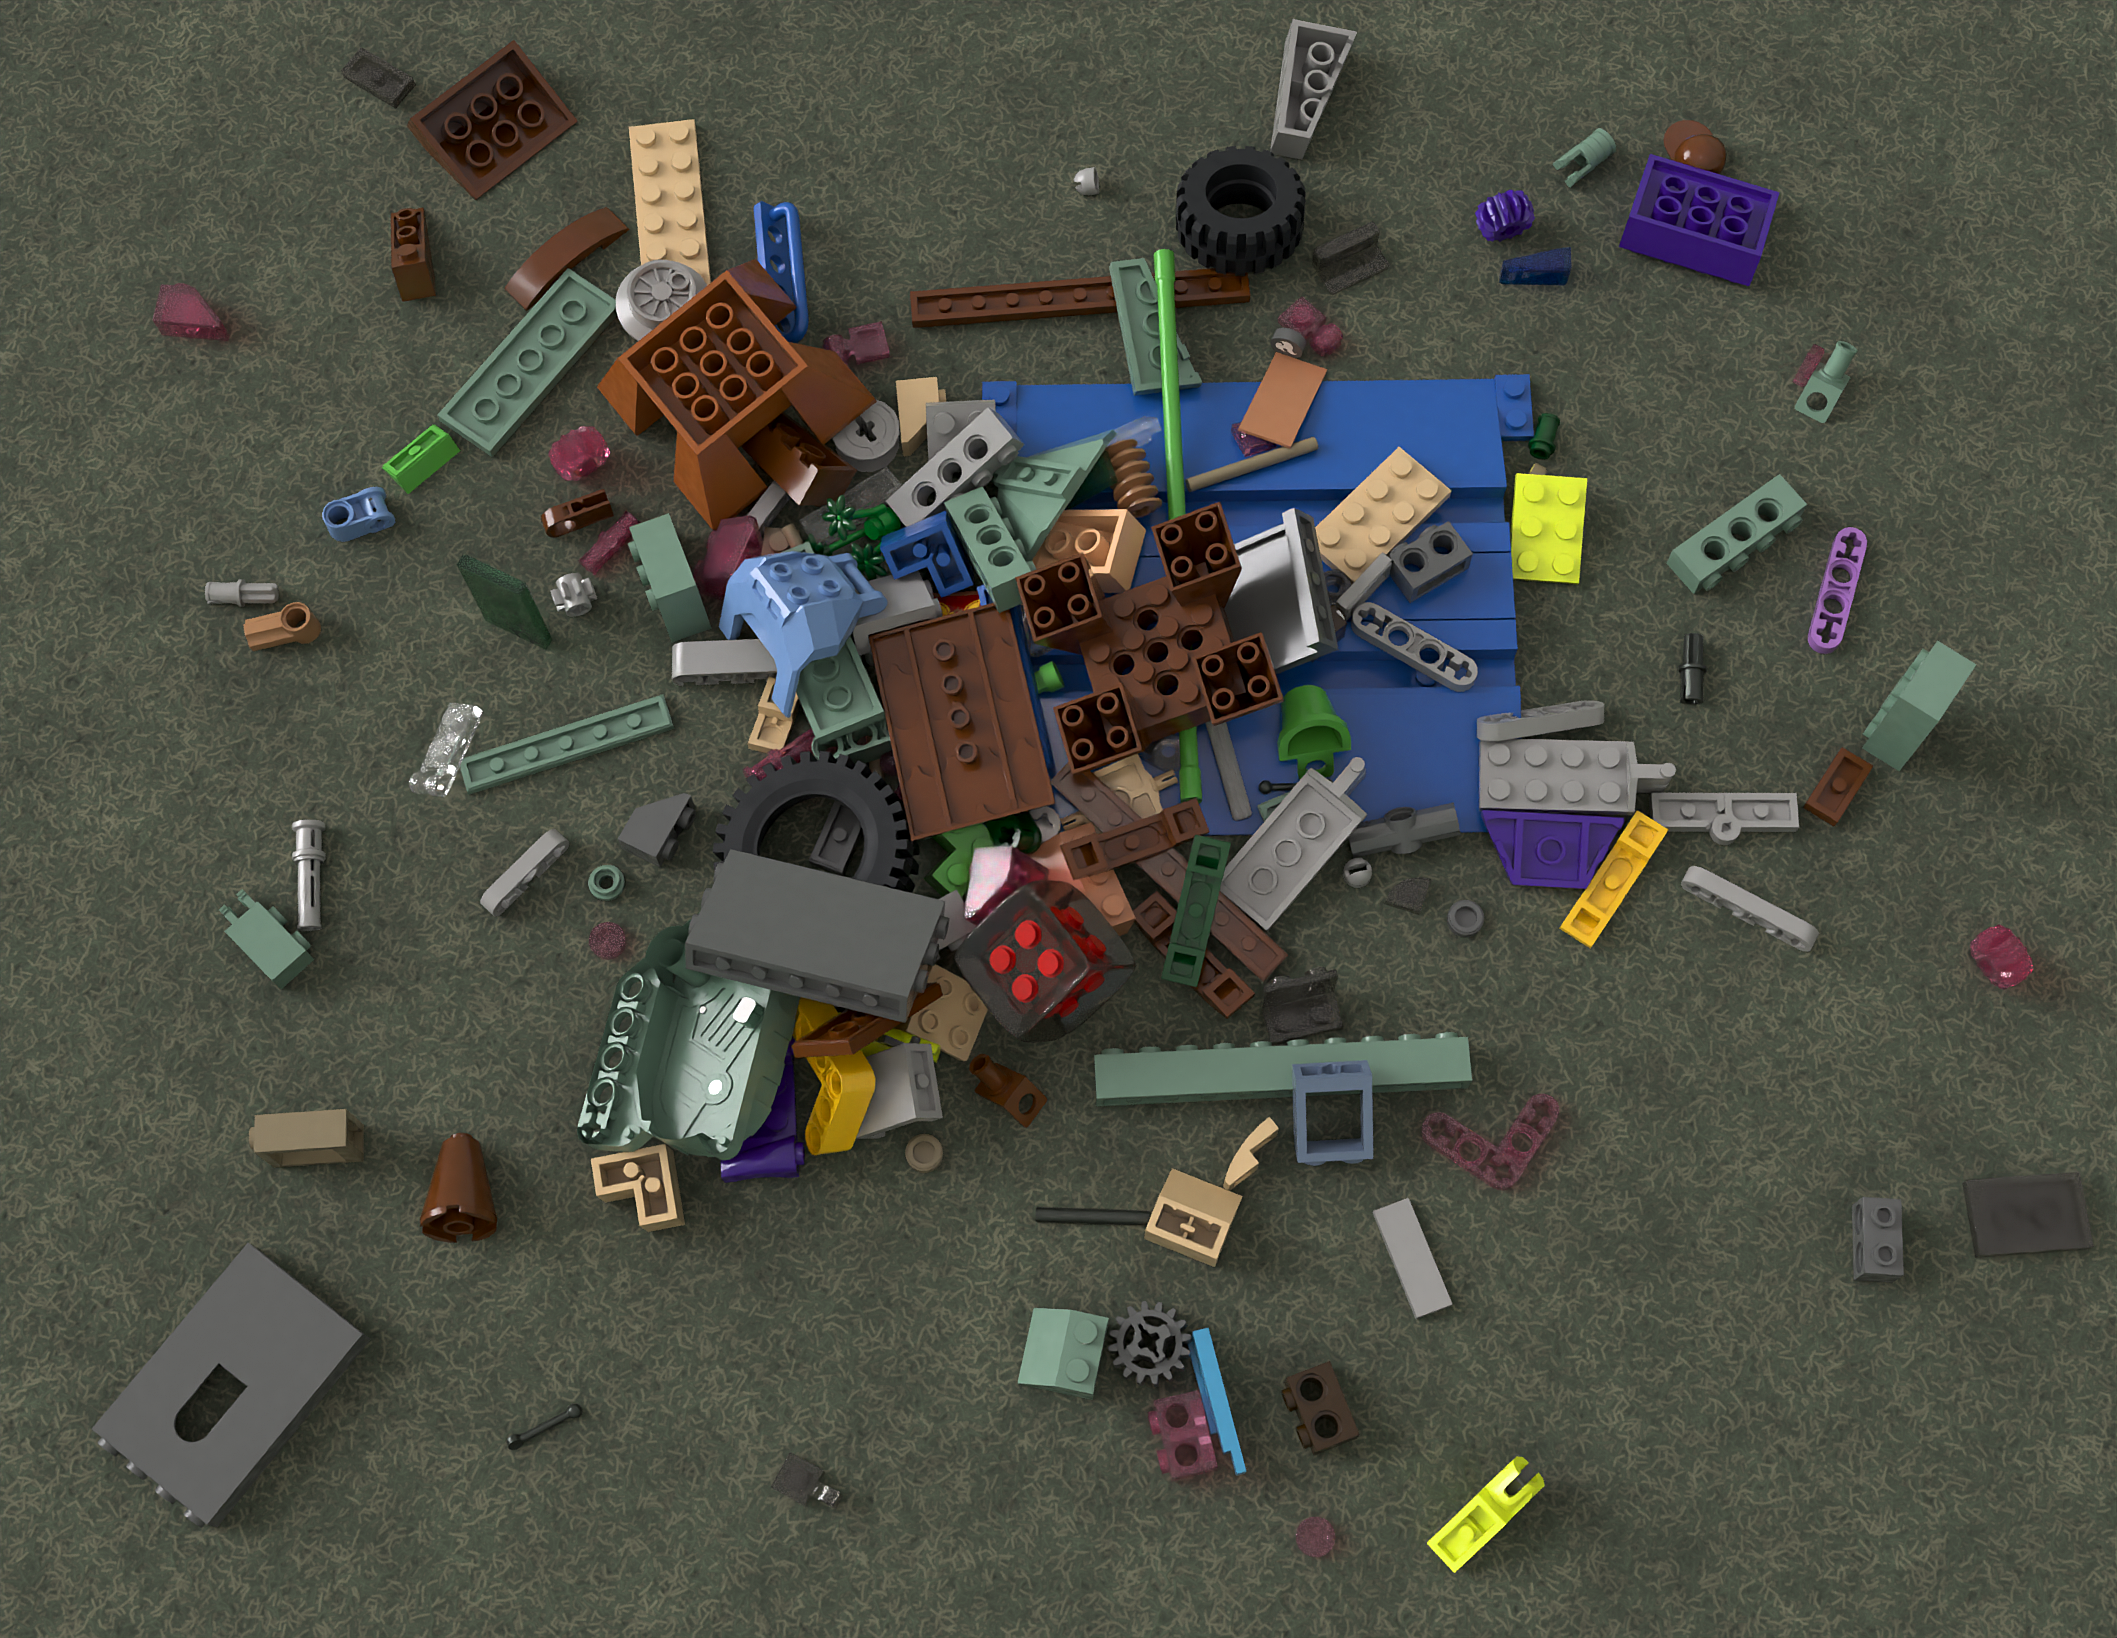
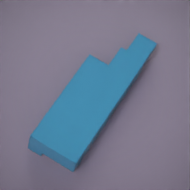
M1209 1328L1192 1331V1342L1187 1344L1192 1354L1191 1361L1210 1434H1218L1223 1455L1230 1453L1236 1476L1245 1474L1246 1468Z

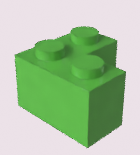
M982 823L935 835L932 838L948 853L923 879L942 897L955 890L962 897L1003 851L997 848L990 832Z

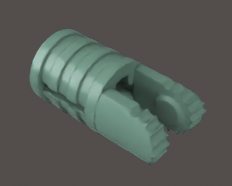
M1598 128L1584 141L1556 160L1553 166L1556 170L1562 169L1573 159L1582 167L1570 174L1565 180L1567 186L1571 188L1594 170L1602 161L1612 156L1616 152V144L1608 132Z

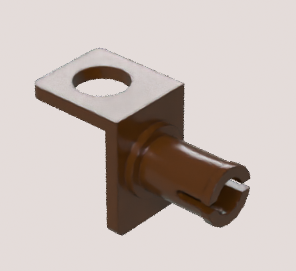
M979 1054L971 1061L969 1070L981 1081L975 1088V1093L1003 1107L1021 1126L1027 1128L1045 1105L1047 1098L1026 1076L1001 1064L994 1063L986 1054ZM1026 1094H1031L1033 1097L1031 1108L1025 1113H1020L1019 1102L1021 1098Z

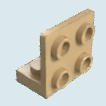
M936 964L934 966L928 965L929 977L927 983H940L943 996L908 1018L906 1023L902 1022L893 1029L902 1030L918 1038L939 1044L941 1046L940 1051L958 1060L967 1061L993 998L992 994Z

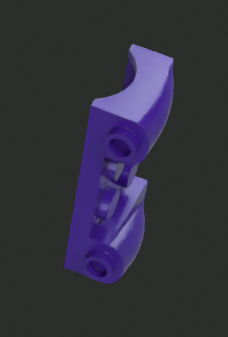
M793 1035L788 1044L784 1060L785 1066L780 1086L777 1088L771 1106L772 1110L757 1132L743 1141L742 1147L735 1157L730 1160H721V1178L724 1183L762 1177H799V1165H805L804 1143L798 1142L794 1052L791 1046L796 1040Z

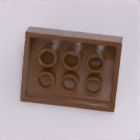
M513 40L411 117L407 127L426 151L474 200H477L578 121L515 40Z

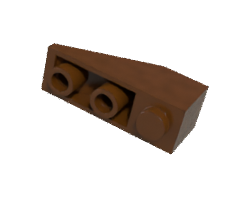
M424 207L418 209L405 208L396 213H391V268L402 302L436 296L435 276Z

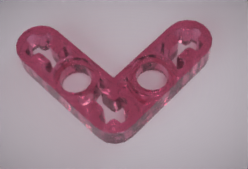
M1537 1094L1532 1096L1498 1148L1442 1112L1432 1113L1425 1118L1421 1126V1137L1428 1146L1496 1190H1507L1517 1182L1559 1116V1105L1550 1095ZM1544 1103L1549 1106L1547 1113L1551 1118L1549 1119L1544 1116L1535 1128L1543 1131L1539 1135L1532 1126L1521 1123V1120L1525 1119L1529 1124L1536 1114V1110L1532 1108V1105L1540 1107ZM1439 1122L1446 1125L1444 1132L1452 1138L1456 1131L1462 1134L1456 1140L1452 1151L1446 1148L1450 1143L1449 1139L1442 1135L1437 1139L1431 1136L1432 1129L1428 1126L1430 1123L1435 1126ZM1516 1133L1527 1134L1532 1141L1531 1149L1526 1152L1517 1151L1512 1146V1136ZM1465 1142L1476 1144L1480 1150V1157L1475 1161L1464 1160L1459 1153L1460 1146ZM1488 1152L1494 1155L1489 1161L1496 1167H1501L1503 1163L1510 1167L1507 1173L1512 1177L1511 1179L1504 1177L1501 1181H1498L1494 1178L1496 1171L1488 1165L1485 1167L1484 1172L1478 1169L1485 1161Z

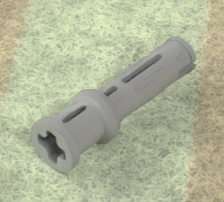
M299 820L292 824V830L296 832V851L292 853V860L298 865L297 929L299 931H314L322 928L320 865L326 859V853L322 851V832L325 831L326 824L319 820Z

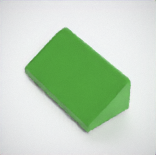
M434 424L385 463L382 469L409 494L459 453L460 449L449 434Z

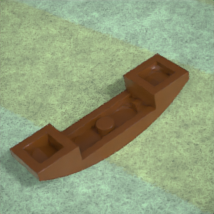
M608 207L591 212L559 231L536 250L513 275L505 286V290L527 311L543 297L567 268L572 269L598 247H601L603 250L626 233L629 228Z
M1197 798L1165 808L1153 816L1098 835L1093 833L1061 844L1060 848L1072 879L1078 880L1160 854L1194 840L1195 834L1203 836L1210 831Z
M1156 891L1133 910L1136 917L1134 923L1166 959L1177 911ZM1206 947L1197 987H1190L1211 1007L1228 1019L1252 999L1255 993L1231 968L1227 969Z

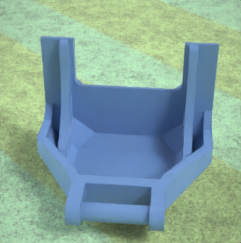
M797 551L774 553L745 559L730 577L726 587L719 628L728 640H736L740 636L743 621L747 622L775 660L777 676L772 700L780 711L789 718L800 672L811 661L837 655L853 632L859 618L880 613L886 608L888 601L880 591L874 590L858 570L857 561L850 553L829 557Z

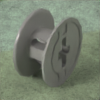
M876 400L875 404L832 438L838 455L860 472H872L886 467L895 458L899 449V420L894 410L885 402ZM860 430H863L868 437L872 435L873 441L870 442L865 435L861 436Z

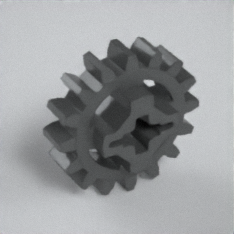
M1142 1301L1141 1311L1136 1312L1131 1306L1127 1307L1130 1317L1124 1319L1117 1316L1116 1321L1121 1328L1120 1330H1110L1109 1332L1110 1337L1116 1340L1117 1343L1108 1346V1350L1111 1354H1119L1113 1361L1116 1369L1126 1366L1123 1372L1124 1378L1128 1380L1134 1374L1137 1375V1384L1139 1386H1143L1146 1378H1150L1154 1387H1159V1377L1165 1376L1171 1383L1174 1381L1171 1373L1174 1368L1181 1372L1185 1370L1184 1365L1180 1361L1181 1357L1191 1358L1192 1355L1190 1350L1184 1348L1185 1344L1192 1342L1191 1335L1181 1334L1188 1326L1185 1319L1175 1322L1178 1314L1177 1311L1172 1308L1165 1314L1162 1302H1158L1154 1310H1150L1146 1301ZM1145 1320H1158L1165 1324L1156 1327L1148 1325ZM1133 1328L1135 1330L1133 1341L1125 1349L1126 1337ZM1142 1330L1153 1341L1157 1340L1155 1344L1159 1355L1158 1358L1154 1355L1153 1351L1150 1352L1147 1347L1143 1348L1145 1342ZM1176 1339L1174 1353L1167 1360L1166 1352L1168 1345L1172 1344L1173 1340ZM1146 1361L1153 1363L1156 1368L1145 1369L1134 1363Z

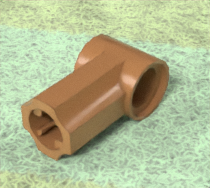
M300 602L286 605L281 612L247 619L243 625L245 637L252 651L295 641L301 644L310 643L321 632L319 620L305 604ZM306 619L302 626L295 628L299 621Z

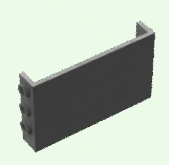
M730 849L724 863L719 862L717 864L712 888H706L704 891L700 913L694 914L691 918L688 931L689 936L685 942L686 969L906 1023L917 993H924L929 977L927 967L928 965L934 966L939 953V944L937 942L938 939H945L950 918L944 917L945 901Z

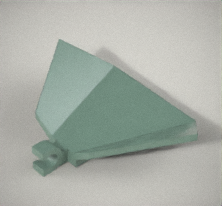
M1113 429L1028 457L1017 456L1011 463L1002 465L992 474L994 478L991 482L998 487L997 500L1003 513L1001 519L1006 517L1009 519L1015 533L1013 540L1020 539L1026 551V562L1033 560L1051 529L1105 448L1117 434Z

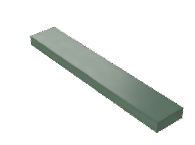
M662 694L459 759L458 762L468 794H473L675 728L665 697Z

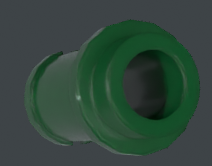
M1543 413L1542 416L1539 415L1534 438L1528 443L1530 454L1534 458L1545 460L1555 452L1554 440L1560 425V419L1556 415L1550 413Z

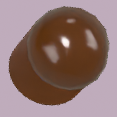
M1682 120L1672 124L1667 129L1664 135V146L1671 160L1716 174L1722 172L1727 156L1724 144L1714 137L1705 125L1693 120Z

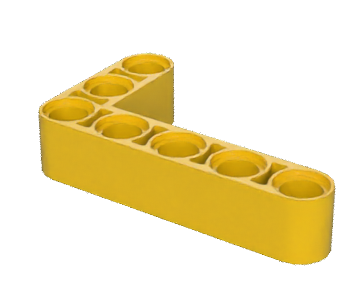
M800 997L795 1016L794 1039L796 1041L837 1016L838 1012L831 1004ZM861 1050L853 1055L806 1057L822 1084L806 1126V1146L813 1155L851 1150L875 1090L874 1071Z

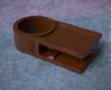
M601 489L549 508L541 515V522L546 534L549 537L557 538L613 517L614 514L605 490Z

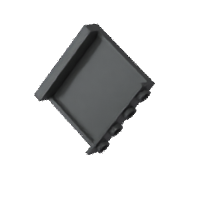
M1296 508L1282 512L1283 524L1234 544L1242 570L1225 606V612L1235 641L1260 632L1263 633L1276 674L1339 650L1314 518Z

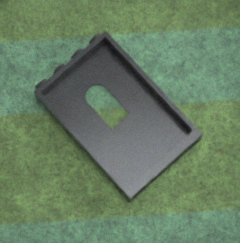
M247 1243L93 1426L92 1430L101 1437L97 1443L115 1457L120 1452L130 1461L126 1467L142 1480H145L148 1476L158 1484L155 1491L171 1504L178 1500L184 1505L187 1510L183 1514L191 1522L200 1528L205 1524L218 1527L371 1338L258 1248ZM220 1364L244 1383L247 1388L206 1437L196 1442H187L176 1431V1418L183 1407Z

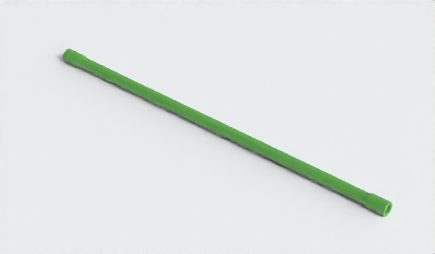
M1161 249L1154 253V271L1158 297L1168 520L1185 515L1186 508L1174 294L1175 260L1172 250ZM1197 726L1179 732L1181 803L1197 798L1198 803L1202 802Z

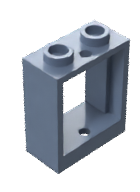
M1368 1061L1292 1064L1294 1149L1297 1162L1316 1166L1322 1165L1326 1161H1343L1354 1164L1362 1162L1363 1159H1373L1372 1073ZM1360 1090L1361 1138L1307 1141L1306 1093Z

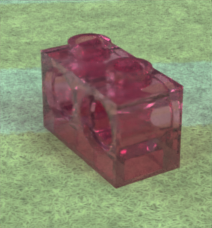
M1199 1390L1154 1400V1411L1147 1412L1152 1435L1160 1434L1163 1449L1157 1451L1161 1473H1169L1172 1482L1217 1471L1218 1466ZM1172 1408H1180L1186 1413L1188 1421L1182 1427H1172L1166 1421V1413ZM1182 1446L1191 1447L1196 1452L1197 1461L1191 1466L1180 1465L1175 1459L1176 1450Z

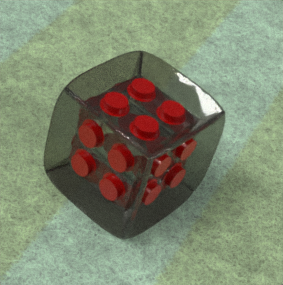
M1035 880L1014 891L975 927L961 943L954 955L963 977L994 1018L1011 1035L1027 1043L1055 1041L1078 1028L1126 983L1136 968L1135 960L1128 947L1096 906L1073 885L1057 880Z

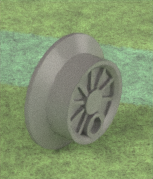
M670 260L647 262L631 271L618 289L616 312L620 324L632 338L639 341L703 290L707 284L695 270L682 263Z

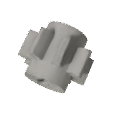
M570 573L560 577L556 581L558 589L550 591L557 611L565 610L567 616L570 617L580 616L589 612L592 608L590 601L597 600L590 578L583 580L579 573Z

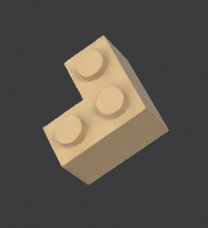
M666 1144L641 1148L634 1152H622L591 1159L596 1196L606 1203L635 1197L639 1226L647 1232L685 1225L674 1152Z

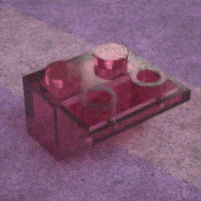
M1013 846L974 848L972 863L969 867L970 881L968 896L964 903V919L991 935L1002 929L1012 934L1017 929L1012 919L1017 910L1028 904L1036 909L1045 905L1049 869Z

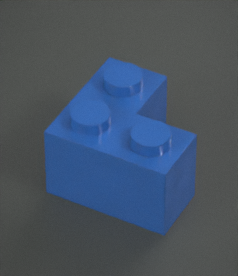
M947 511L882 537L880 549L894 580L927 567L941 598L974 585V572Z

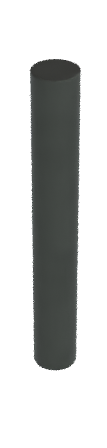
M1036 1207V1222L1147 1226L1150 1211Z

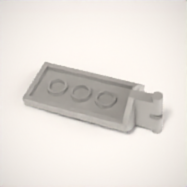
M1480 740L1479 811L1633 815L1635 812L1636 793H1663L1674 776L1676 768L1672 763L1638 764L1634 742Z
M1360 757L1353 758L1333 783L1311 767L1225 867L1220 892L1267 932L1367 817V813L1348 797L1366 777L1364 760Z

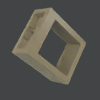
M347 1109L255 1115V1125L249 1130V1144L256 1155L274 1168L363 1162L364 1124Z

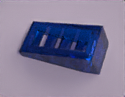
M1571 247L1504 260L1499 275V283L1565 286L1572 268Z

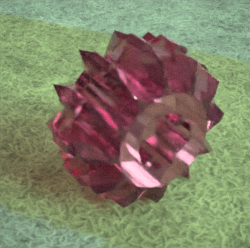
M580 426L577 430L571 429L568 434L561 435V439L552 444V449H550L548 455L558 475H561L564 481H578L581 477H588L590 473L597 471L599 466L604 465L610 455V451L605 439L594 426Z
M2000 924L1992 928L1989 927L1970 942L1971 956L1976 960V966L1981 969L1983 976L1989 978L1991 984L2003 990L2011 986L2014 987L2033 972L2032 958L2028 955L2027 948L2023 946L2020 938L2016 937L2009 928H2005Z

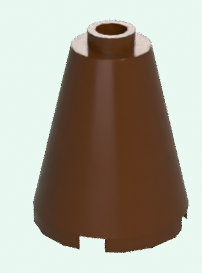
M467 1133L451 1135L450 1138L443 1141L420 1217L422 1233L434 1240L457 1243L456 1235L473 1234L471 1241H479L490 1237L496 1232L497 1215L481 1145L478 1140Z

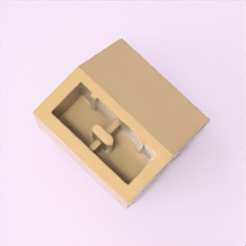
M1172 1168L1145 1229L1144 1239L1215 1267L1243 1196Z

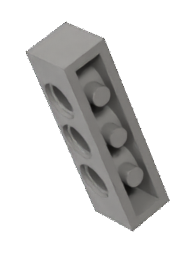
M987 407L893 493L886 502L906 527L947 511L944 502L979 487L986 486L991 481L992 474L1002 465L1011 463L1018 456V451L1024 446V443L999 413ZM987 445L988 451L986 455L978 459L980 448ZM961 468L962 475L960 479L953 483L952 477L954 472ZM936 491L934 503L928 506V496Z

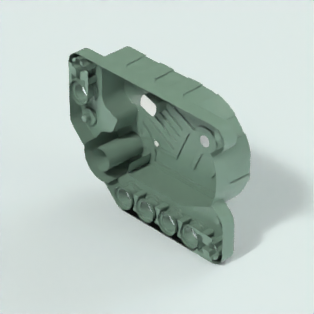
M691 919L683 926H671L662 930L650 942L646 951V957L627 971L618 981L577 1127L578 1138L581 1142L596 1150L634 1152L652 1137H655L685 1155L716 1157L723 1161L735 1157L739 1153L743 1141L757 1132L772 1110L771 1106L777 1088L780 1086L785 1066L784 1060L788 1044L792 1039L796 1023L795 1016L800 997L686 969L685 942L689 936L688 931ZM673 973L676 975V978H675L674 983H673ZM641 981L642 988L640 992L630 998V988L634 983ZM632 1016L630 1028L620 1033L619 1027L623 1019ZM622 1051L621 1062L616 1067L610 1068L611 1057L616 1052ZM612 1086L613 1094L607 1102L601 1103V1093L605 1088ZM600 1126H601V1129H600L599 1132H594V1133H593L594 1129L597 1130V1129H599Z

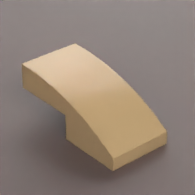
M769 677L758 705L759 714L749 738L748 747L751 750L783 757L798 712L800 700L796 693L791 716L787 718L772 700L776 678Z
M1270 1117L1248 1136L1234 1156L1224 1180L1223 1187L1225 1190H1232L1257 1170L1259 1162L1252 1154L1275 1138L1279 1130Z

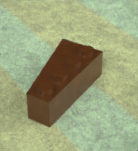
M782 412L740 446L799 506L814 505L822 507L827 505L828 498H832L836 502L840 495H844L857 472L853 466L825 444L822 445L814 435L785 412Z

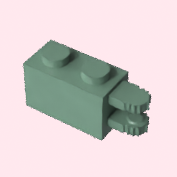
M241 889L236 895L238 900L245 907H248L249 910L238 919L237 914L224 904L219 911L232 924L224 932L280 989H283L314 960L307 952L311 945L297 930L292 935L286 931L283 926L288 921L274 906L266 910L259 902L255 903Z

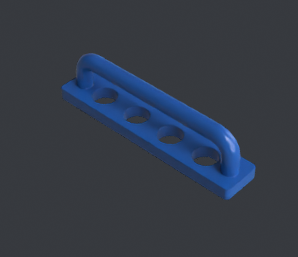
M760 201L754 205L758 262L797 307L780 321L784 332L777 325L775 327L788 342L798 343L805 336L809 323L798 209L789 202L772 206ZM768 231L773 234L776 243L770 239ZM770 260L776 264L778 272L773 269Z

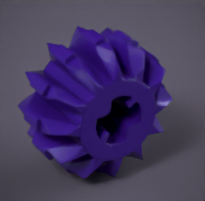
M1508 190L1505 193H1498L1494 197H1488L1486 202L1480 203L1478 210L1475 212L1479 231L1481 230L1483 237H1486L1487 241L1498 240L1501 242L1507 238L1512 239L1515 235H1522L1523 230L1529 229L1535 220L1533 205L1527 195L1521 190Z

